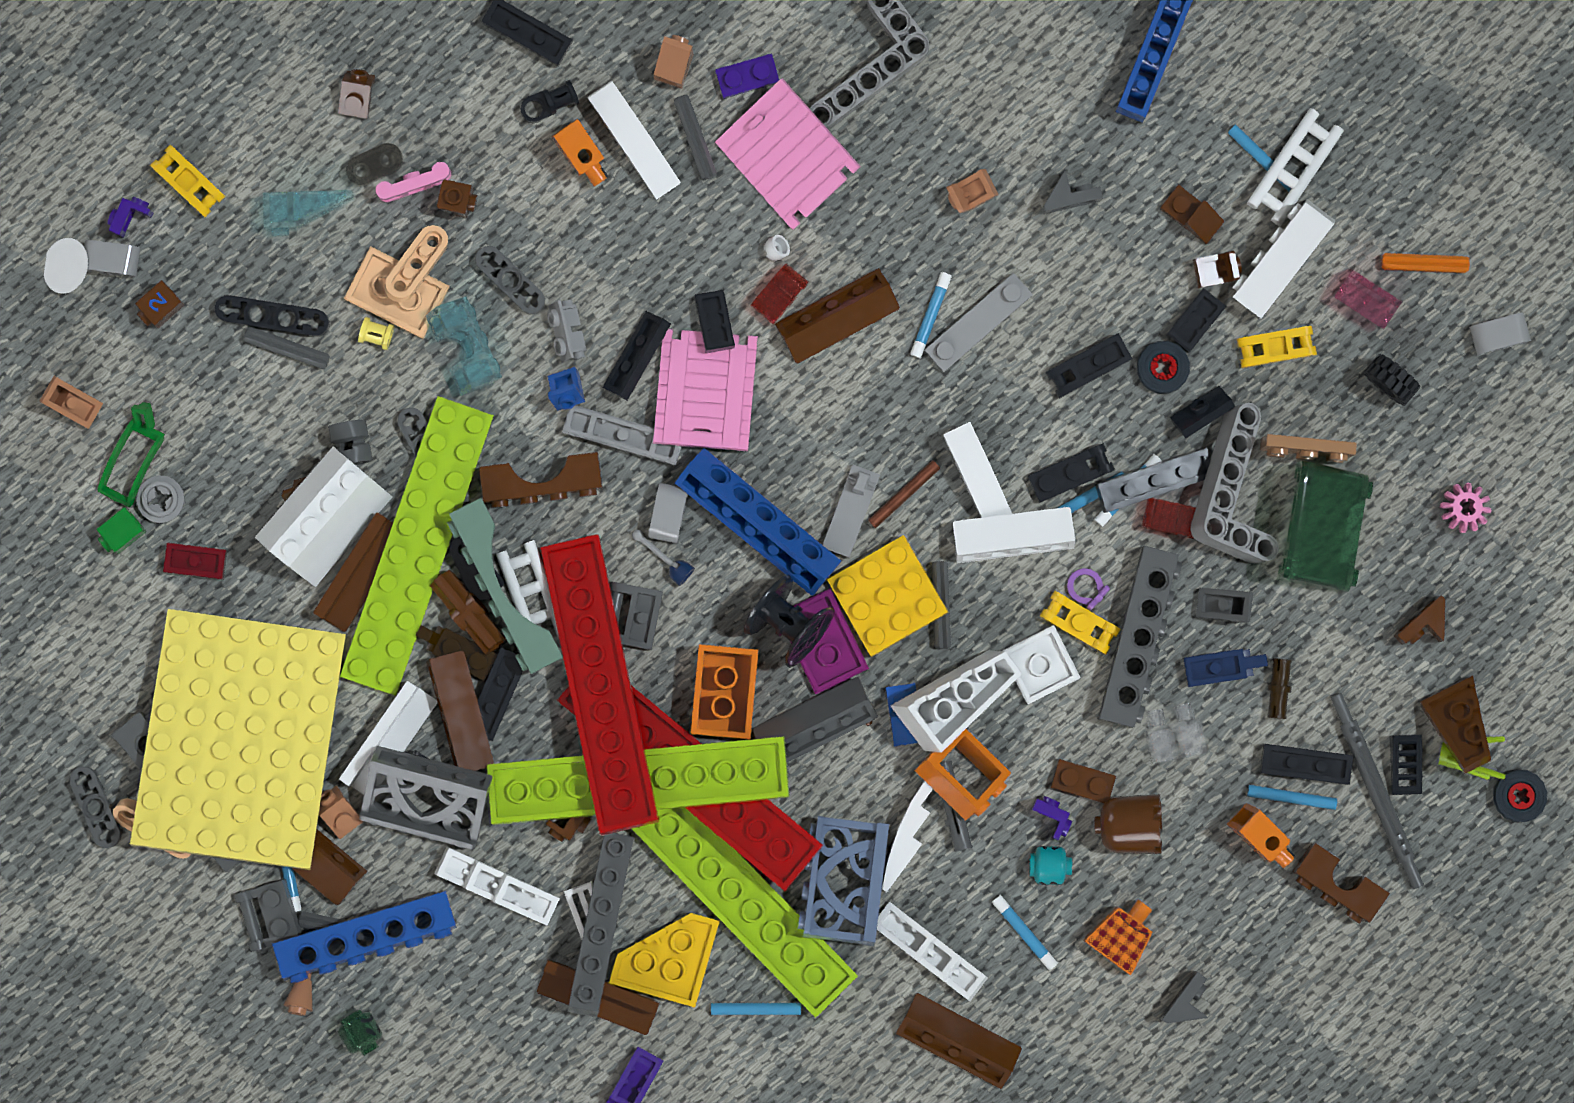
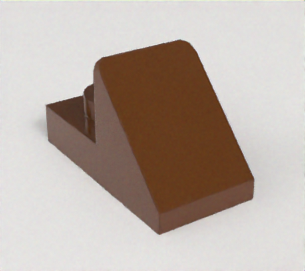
M1179 184L1160 208V210L1206 245L1225 222L1207 201H1199Z
M1442 595L1437 596L1399 630L1394 637L1401 645L1406 644L1408 641L1414 644L1425 634L1422 628L1426 627L1439 642H1443L1446 599Z

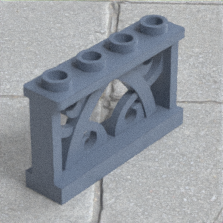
M818 816L817 823H811L810 835L823 845L819 852L829 859L818 869V852L805 867V870L811 871L810 882H804L802 899L807 900L806 912L800 911L798 929L804 930L803 937L858 943L867 946L875 945L889 824H875L827 818L824 816ZM838 830L845 836L847 847L842 849L840 841L833 837L835 846L828 848L824 844V837L829 831ZM850 831L875 834V839L853 844ZM859 854V862L862 858H867L869 866L865 869L859 868L855 861V855ZM849 858L850 866L855 874L862 879L869 880L870 884L869 887H860L853 890L846 897L844 903H842L832 892L825 878L837 865ZM815 885H817L824 899L813 903ZM859 896L864 899L865 904L862 908L856 907L855 903L852 910L848 908L855 897ZM824 909L827 912V916L823 920L831 918L834 911L839 914V917L831 927L821 928L814 919L816 911ZM845 919L856 926L864 928V934L837 930Z

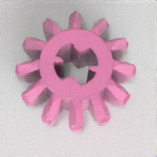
M1465 483L1463 490L1459 484L1453 486L1454 494L1449 491L1444 493V497L1450 503L1442 502L1440 503V508L1449 509V512L1443 514L1441 518L1446 520L1452 517L1453 520L1448 526L1450 529H1454L1460 523V533H1466L1468 526L1472 532L1478 530L1477 522L1482 525L1487 523V519L1481 513L1489 514L1491 513V508L1483 507L1482 503L1488 502L1490 498L1489 496L1482 497L1481 499L1478 497L1483 490L1481 487H1477L1472 493L1471 483ZM1460 502L1462 504L1465 502L1470 503L1469 509L1472 511L1471 514L1470 512L1464 515L1461 513L1463 507L1460 505Z

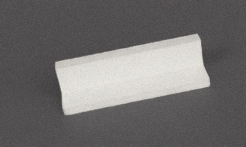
M1070 507L953 522L957 563L1068 550L1075 547V534Z
M407 681L339 780L348 786H352L364 795L370 762L376 747L381 746L404 752L437 705V700L410 681ZM378 773L376 786L383 783L386 775Z

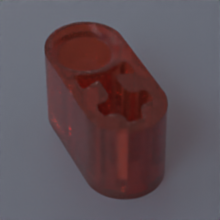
M786 263L752 302L751 307L774 325L796 300L799 292L806 288L809 281Z
M1149 498L1147 499L1141 527L1173 535H1185L1187 538L1194 539L1191 533V524L1196 507Z

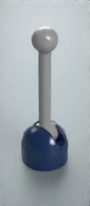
M641 530L633 531L632 538L635 541L642 542L670 566L669 576L678 586L684 584L695 568L684 560L673 562L648 541Z

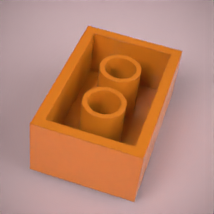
M699 644L691 734L751 739L759 650Z

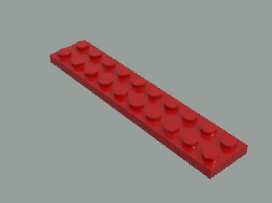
M595 534L540 547L599 833L602 836L660 822L600 536Z
M631 685L645 750L701 744ZM568 686L557 701L575 715ZM769 799L684 807L785 892L823 847L818 840Z

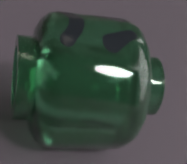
M361 1009L340 1021L342 1026L339 1027L338 1034L350 1053L355 1054L361 1051L363 1056L379 1047L376 1041L382 1037L383 1033L370 1012L362 1013Z

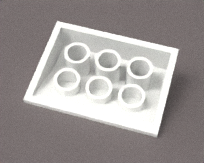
M332 447L255 538L273 555L316 587L367 528L376 512L380 513L392 499V496L335 447Z

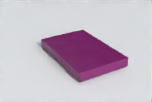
M831 589L797 604L803 609L802 613L809 619L824 608L831 607L835 610L834 617L823 637L800 662L815 694L869 669Z

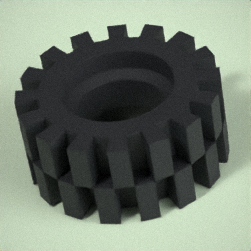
M1378 354L1364 371V375L1375 387L1402 406H1406L1421 387L1418 381L1407 373L1408 371L1404 368L1402 369L1398 363H1394L1392 359L1383 354Z

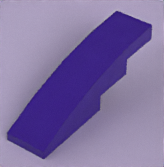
M637 1047L606 1103H641L664 1061Z

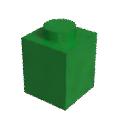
M126 507L122 508L96 529L101 535L98 538L101 545L108 552L113 550L117 554H120L147 532Z

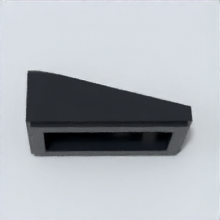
M1391 735L1392 795L1422 794V735ZM1399 744H1414V750H1399ZM1399 756H1414V762H1399ZM1399 768H1414L1415 774H1399ZM1399 780H1415V786H1399Z

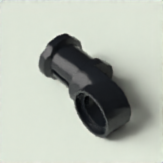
M567 80L563 86L550 91L545 89L528 96L521 103L520 111L525 121L535 124L541 122L544 118L556 114L558 109L570 104L578 105L580 103L571 81ZM530 102L539 103L542 106L541 115L535 118L529 117L525 112L527 104Z

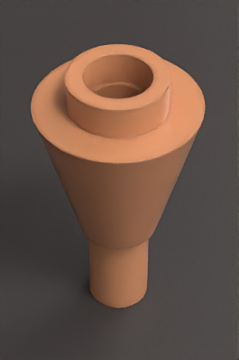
M303 959L302 961L303 964H311L314 962L306 959ZM312 973L307 974L308 979L294 983L284 1003V1006L289 1007L288 1013L306 1016V1011H313Z

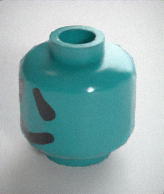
M1038 846L1035 853H1030L1029 876L1034 877L1037 884L1062 885L1066 875H1072V857H1066V851L1063 847Z

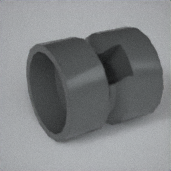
M366 420L345 421L328 426L330 442L335 444L336 449L353 464L360 465L373 461L370 444L365 443V439L369 436ZM353 443V449H349L348 444Z

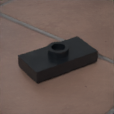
M1203 288L1166 335L1190 353L1227 306Z
M724 290L695 294L694 298L705 353L734 349L735 343Z
M1217 386L1170 416V419L1185 438H1188L1233 409L1235 405L1227 393L1220 386Z

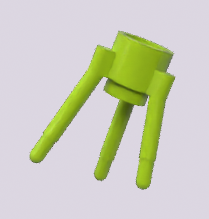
M1503 736L1487 737L1488 743L1505 741ZM1443 742L1438 765L1462 771ZM1482 766L1468 772L1471 775L1486 780L1490 779V776L1499 779H1505L1506 777L1503 773Z

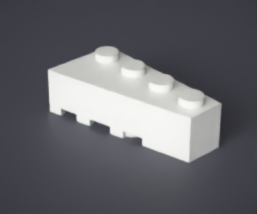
M1308 199L1303 205L1299 203L1295 205L1287 216L1291 221L1285 229L1279 226L1269 239L1273 243L1266 253L1261 250L1252 261L1251 265L1255 268L1247 277L1242 274L1240 280L1232 287L1237 291L1233 298L1260 318L1268 311L1335 223L1332 217Z
M988 650L892 704L891 707L924 751L941 753L1022 673L1006 651Z

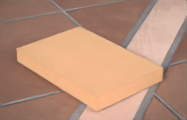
M370 246L344 300L424 339L450 286L427 275L409 300L405 302L393 301L385 292V282L399 260ZM401 285L394 287L399 292L405 290Z

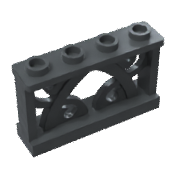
M377 746L370 762L359 820L374 826H384L401 833H410L425 837L431 841H441L455 845L458 848L473 850L480 835L493 776ZM378 773L386 775L388 785L376 786ZM407 781L414 782V784L407 785ZM423 785L433 787L437 798L446 805L436 810L422 813L413 805L405 793H413ZM442 790L448 791V792H451V793H448V796H447L446 794H444V792H443ZM380 793H391L392 795L386 796L382 803L388 802L392 806L375 802V797ZM469 797L478 799L476 812L465 805ZM458 810L469 817L471 821L470 827L461 825L463 824V817L457 812Z

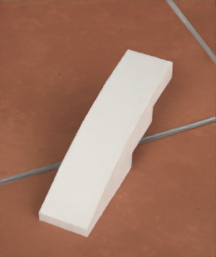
M612 81L587 97L656 199L681 183Z
M971 422L943 434L980 518L1012 514Z
M925 781L922 782L910 801L897 828L887 858L882 889L888 892L922 845L913 836L930 814L929 811L921 806L933 789Z
M446 847L434 873L544 925H548L560 899L449 847Z
M891 902L879 914L877 930L968 1001L972 1000L988 979L983 973Z

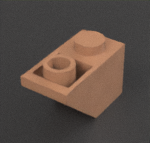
M672 35L671 38L664 36L654 71L655 80L681 89L683 88L693 59V46L688 44L689 40L677 35Z

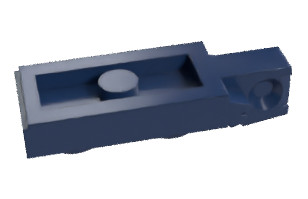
M1238 649L1183 658L1188 687L1246 679L1249 676H1254L1253 668L1268 666L1266 654L1251 656L1250 649Z

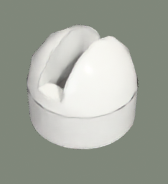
M775 235L766 241L764 251L767 253V258L777 261L789 255L790 247L783 236Z

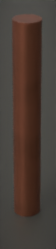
M932 460L870 517L868 522L876 529L941 468Z

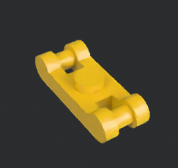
M170 144L164 150L166 153L158 161L155 159L150 166L206 218L211 212L209 209L217 201L220 203L226 196ZM175 161L180 166L171 174L167 168ZM203 187L208 194L200 201L195 195Z
M1312 326L1236 339L1238 348H1241L1243 359H1240L1241 367L1249 368L1316 356V346L1312 345L1311 335H1313ZM1293 338H1299L1301 348L1293 349ZM1261 344L1263 355L1254 356L1253 346Z
M1054 591L1050 597L1052 600L1047 609H1043L1040 617L1106 655L1110 649L1108 645L1113 636L1117 637L1121 629L1061 593ZM1062 606L1070 610L1065 620L1057 616ZM1095 626L1103 630L1099 639L1091 636Z

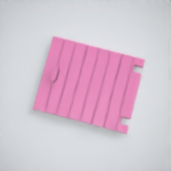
M783 78L715 141L719 148L793 230L800 224L794 216L797 211H800L807 218L847 180V177L841 171L845 166L852 173H855L861 167Z
M668 329L662 340L653 444L748 451L758 336H748V344L740 345L738 344L740 340L739 335L733 334L734 349L705 353L701 332L682 330L681 340L672 339L673 329Z

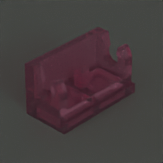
M1354 269L1350 270L1334 296L1382 329L1386 327L1402 303L1401 300Z

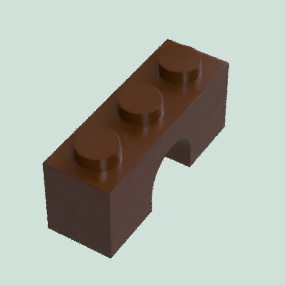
M1311 843L1292 871L1298 876L1295 881L1308 890L1315 887L1323 894L1320 898L1331 906L1336 907L1338 903L1347 909L1345 915L1358 924L1362 920L1371 923L1390 893L1365 876H1361L1352 888L1347 890L1340 889L1333 880V871L1340 859L1318 844Z

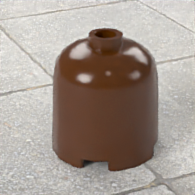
M1160 794L1116 796L1105 801L1101 808L1100 816H1095L1094 825L1095 834H1101L1102 843L1106 849L1114 853L1162 854V841H1160L1162 806Z

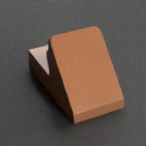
M53 376L39 401L88 429L103 405L102 402L56 376Z

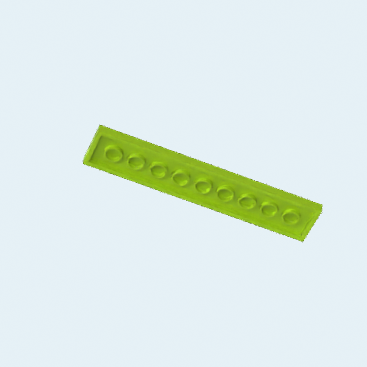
M437 396L340 677L395 696L397 695L417 637L416 634L421 626L433 592L430 585L438 577L452 537V532L447 522L452 520L449 514L462 508L494 415Z
M784 737L645 750L657 810L790 797ZM584 756L487 765L488 775L493 776L489 790L492 825L596 816Z
M686 808L657 810L660 822L632 828L815 1018L858 977L823 939L803 937L804 930L798 929V913L735 849Z

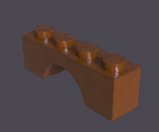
M598 452L569 455L559 475L543 483H532L523 480L513 471L509 463L479 467L483 502L485 504L491 503V508L508 507V501L520 500L521 505L538 503V497L550 496V501L568 499L567 494L579 492V497L596 496L597 490L603 489Z

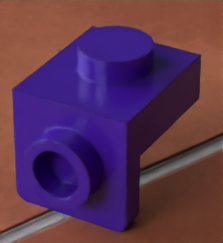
M134 196L131 201L122 198L118 209L114 208L108 218L109 231L114 235L124 238L135 211L152 218L154 213L147 208L149 203Z
M1044 796L1042 801L1035 799L1031 810L1058 821L1051 838L1059 840L1060 836L1066 837L1072 824V820L1068 819L1070 813L1058 808L1060 802Z

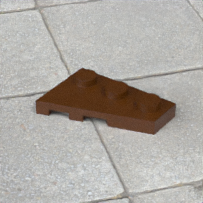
M1473 676L1420 702L1422 710L1464 774L1491 761Z

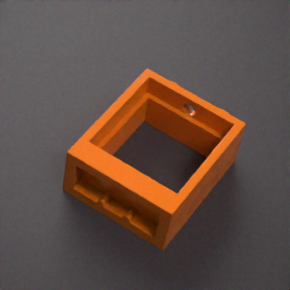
M967 729L941 753L931 752L914 770L965 821L974 813L979 817L991 805L987 800L991 795L996 798L1007 787L1004 781L1011 774ZM954 747L991 781L977 799L940 764Z

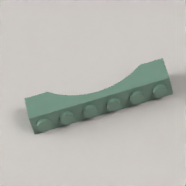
M482 498L450 513L449 515L452 520L447 522L454 538L461 536L466 546L461 551L468 565L475 564L479 574L474 577L482 592L488 589L493 599L488 604L496 618L502 616L506 624L502 631L509 645L515 642L520 651L515 657L522 670L529 669L530 673L533 674L562 659L563 656L550 631L535 625L522 616L509 602L500 587L492 558V543L496 525Z

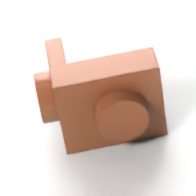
M981 169L964 180L947 187L949 202L959 213L971 211L999 195L986 169Z
M338 786L322 793L319 815L339 839H342L364 822L359 820L360 815L344 797Z

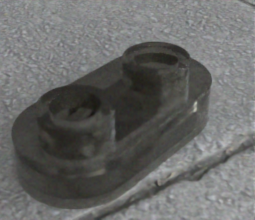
M381 144L353 157L346 166L347 177L356 186H367L397 172L403 165V154L394 144ZM387 154L393 155V163L385 164L383 162L384 156ZM359 167L367 168L365 176H357L356 171Z

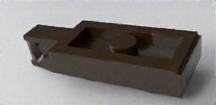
M421 625L416 634L417 637L429 642L426 650L432 652L437 657L464 651L470 674L483 681H486L498 655L494 652L485 654L475 642L440 626L434 632Z

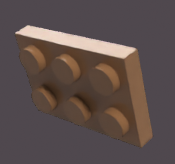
M1273 434L1265 435L1261 438L1260 450L1267 451L1268 457L1284 458L1288 453L1296 454V459L1313 461L1314 458L1323 456L1326 457V462L1343 463L1356 455L1357 448L1356 442Z

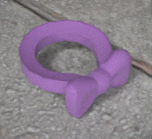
M1086 568L1072 573L1067 584L1068 593L1071 598L1078 603L1087 604L1086 608L1089 611L1098 602H1101L1110 590L1108 585H1103L1100 576L1095 571ZM1080 575L1093 577L1098 590L1095 598H1084L1075 593L1073 584L1077 577Z

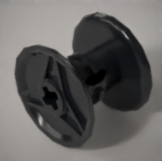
M789 574L781 577L764 593L748 616L743 632L746 635H753L758 633L767 624L776 629L775 634L781 637L783 635L792 642L785 657L786 666L791 668L801 662L820 641L834 617L835 610L831 607L824 608L809 619L802 613L803 609L799 605L795 607L786 601L793 585V578Z

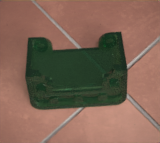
M1301 460L1296 464L1294 478H1296V482H1299V484L1293 488L1294 498L1286 546L1282 554L1286 559L1283 558L1282 566L1279 565L1277 580L1349 592L1351 586L1356 587L1359 569H1354L1365 501L1371 498L1373 482L1369 481V476L1366 474Z

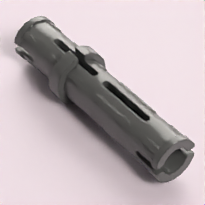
M952 761L940 763L955 778ZM942 798L947 820L944 821L945 825L949 826L954 852L973 848L966 821L956 811L955 819L953 808Z

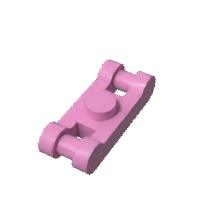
M437 162L432 167V171L420 174L419 171L408 173L403 176V181L394 184L386 181L378 183L376 194L381 201L386 203L441 185L444 179H451V171L446 163Z

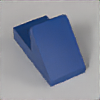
M915 683L886 687L894 746L918 743L891 707L892 704L916 691Z

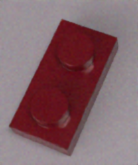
M167 543L163 572L224 580L227 550Z

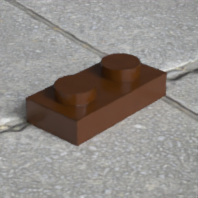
M1059 759L1050 788L1105 803L1111 797L1116 775Z

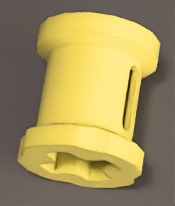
M365 317L360 329L358 342H370L382 346L384 350H388L394 332V325L389 324L385 326L371 322L370 318Z

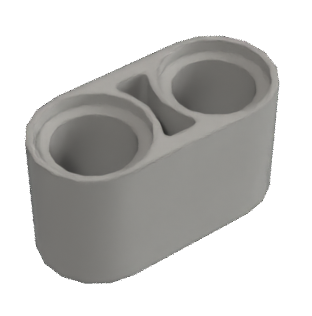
M85 240L84 248L88 256L87 272L95 270L100 271L101 274L116 276L126 274L129 277L136 278L140 247Z
M1523 312L1469 327L1477 356L1489 351L1494 352L1513 347V345L1519 343L1524 344L1531 341Z
M659 483L648 538L678 543L679 531L685 511V502L688 494L679 486Z

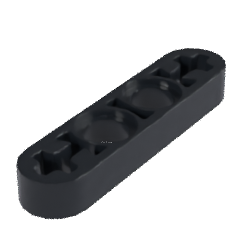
M232 295L220 297L215 304L217 317L226 323L312 337L324 335L330 327L328 316L318 309ZM228 301H232L233 307L242 309V303H247L244 309L245 320H239L241 314L231 312L229 317H225V312L221 310V306H226ZM255 306H262L266 310V316L260 322H254L250 318V310ZM285 310L292 311L295 315V321L289 327H284L279 323V316ZM300 312H305L303 318L314 320L315 315H319L320 320L324 322V326H319L317 331H313L311 325L302 323L303 329H297L301 322Z

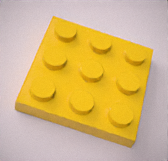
M905 535L827 579L871 657L949 613Z

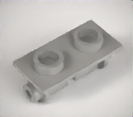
M572 299L562 302L558 300L548 306L547 319L555 333V353L557 356H560L561 363L572 358L574 360L585 358L584 352L587 349L583 332H572L571 327L581 325L577 305H573Z

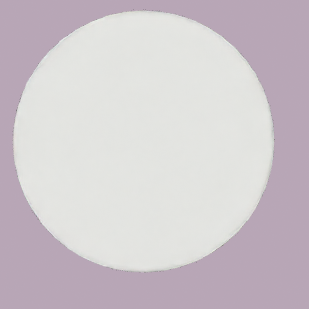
M64 238L58 240L49 248L46 256L44 279L51 290L62 294L69 293L83 282L88 269V256L84 246L75 239Z

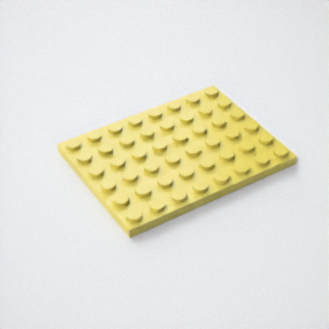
M168 609L130 845L310 870L346 634Z

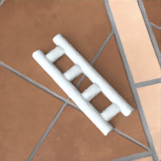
M1312 108L1307 111L1247 201L1248 206L1253 209H1257L1262 202L1276 213L1271 220L1278 226L1283 224L1343 133V129L1337 125H1333L1331 130L1327 131L1315 123L1319 113ZM1308 132L1322 141L1314 155L1299 146ZM1292 155L1307 165L1299 178H1296L1284 169ZM1276 179L1291 188L1283 202L1268 193Z
M535 540L523 544L526 553L509 558L507 550L495 554L515 609L535 625L551 619L557 635L553 639L558 648H560L561 644L545 567ZM531 564L536 581L519 586L514 570ZM541 592L547 608L530 614L524 597Z

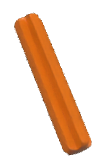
M1385 253L1382 255L1381 266L1384 270L1466 273L1469 271L1470 260L1467 256Z

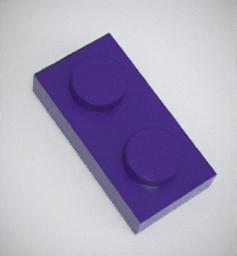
M772 53L715 69L723 99L775 85L779 81Z

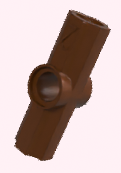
M452 570L446 571L433 581L430 587L450 610L448 613L460 629L468 632L485 654H489L503 644L506 637L487 615L488 610L476 595L469 593Z

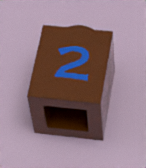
M162 280L135 303L140 309L136 313L148 327L153 323L158 329L185 305Z

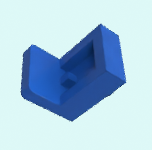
M576 367L548 376L551 390L548 392V398L557 411L571 409L575 405L585 402L579 371Z

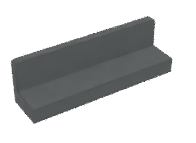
M855 677L754 727L753 733L756 739L784 737L786 759L789 762L877 719L878 715L864 690L859 677Z

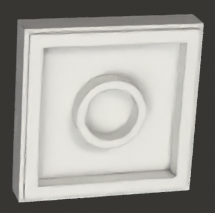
M1054 625L1003 650L1006 651L1022 673L1015 681L1027 705L1081 678Z

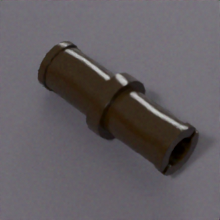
M1273 658L1271 684H1268L1267 689L1270 691L1267 717L1287 719L1288 693H1291L1292 687L1289 686L1292 660Z

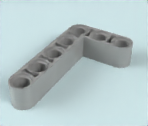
M867 0L869 11L895 45L809 108L813 113L825 111L828 114L829 120L824 123L828 130L927 57L929 41L899 0H889V3L884 7H878L872 0ZM894 18H901L905 21L906 27L901 31H896L890 26V21ZM918 41L923 45L924 50L920 54H912L907 48L908 44ZM896 59L900 64V68L895 72L886 70L884 67L886 60ZM865 76H871L876 80L877 84L872 89H865L861 86L860 80ZM847 93L852 97L853 102L847 107L840 106L836 101L837 96Z
M1244 403L1235 406L1224 414L1192 520L1191 533L1194 539L1200 543L1248 563L1256 564L1273 560L1278 554L1279 546L1273 536L1231 519L1261 421V413L1258 407L1253 403ZM1241 412H1242V414L1244 415V418H1245V422H1244V423H1243V422L1241 421V419H1240V413H1241ZM1232 440L1236 443V451L1232 447ZM1224 467L1228 470V478L1224 475ZM1216 494L1218 495V497H1219V499H1220V505H1219V506L1217 505V503H1216V501H1215V496H1216ZM1208 522L1210 523V525H1211V527H1212V532H1211V534H1210V533L1208 532V530H1207V523H1208ZM1233 533H1235L1237 537V544L1233 542ZM1258 544L1262 547L1261 555L1258 552Z

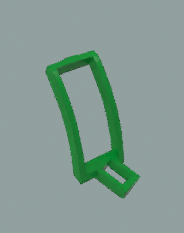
M147 402L131 407L133 418L117 442L98 486V492L129 508L133 505L146 471L165 437L164 433L154 429L155 421L152 407ZM140 414L144 415L145 424L143 425ZM134 430L155 442L143 461L127 497L106 485L122 448Z

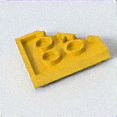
M689 913L618 953L609 983L695 1008L720 921L694 913Z

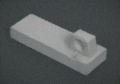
M852 464L823 542V546L829 551L850 558L880 474Z

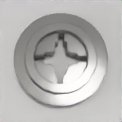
M160 475L147 479L140 486L137 493L139 511L145 518L156 523L170 522L180 515L185 504L184 491L177 481L167 476ZM156 488L163 495H173L165 501L166 511L159 504L149 505V503L157 498Z

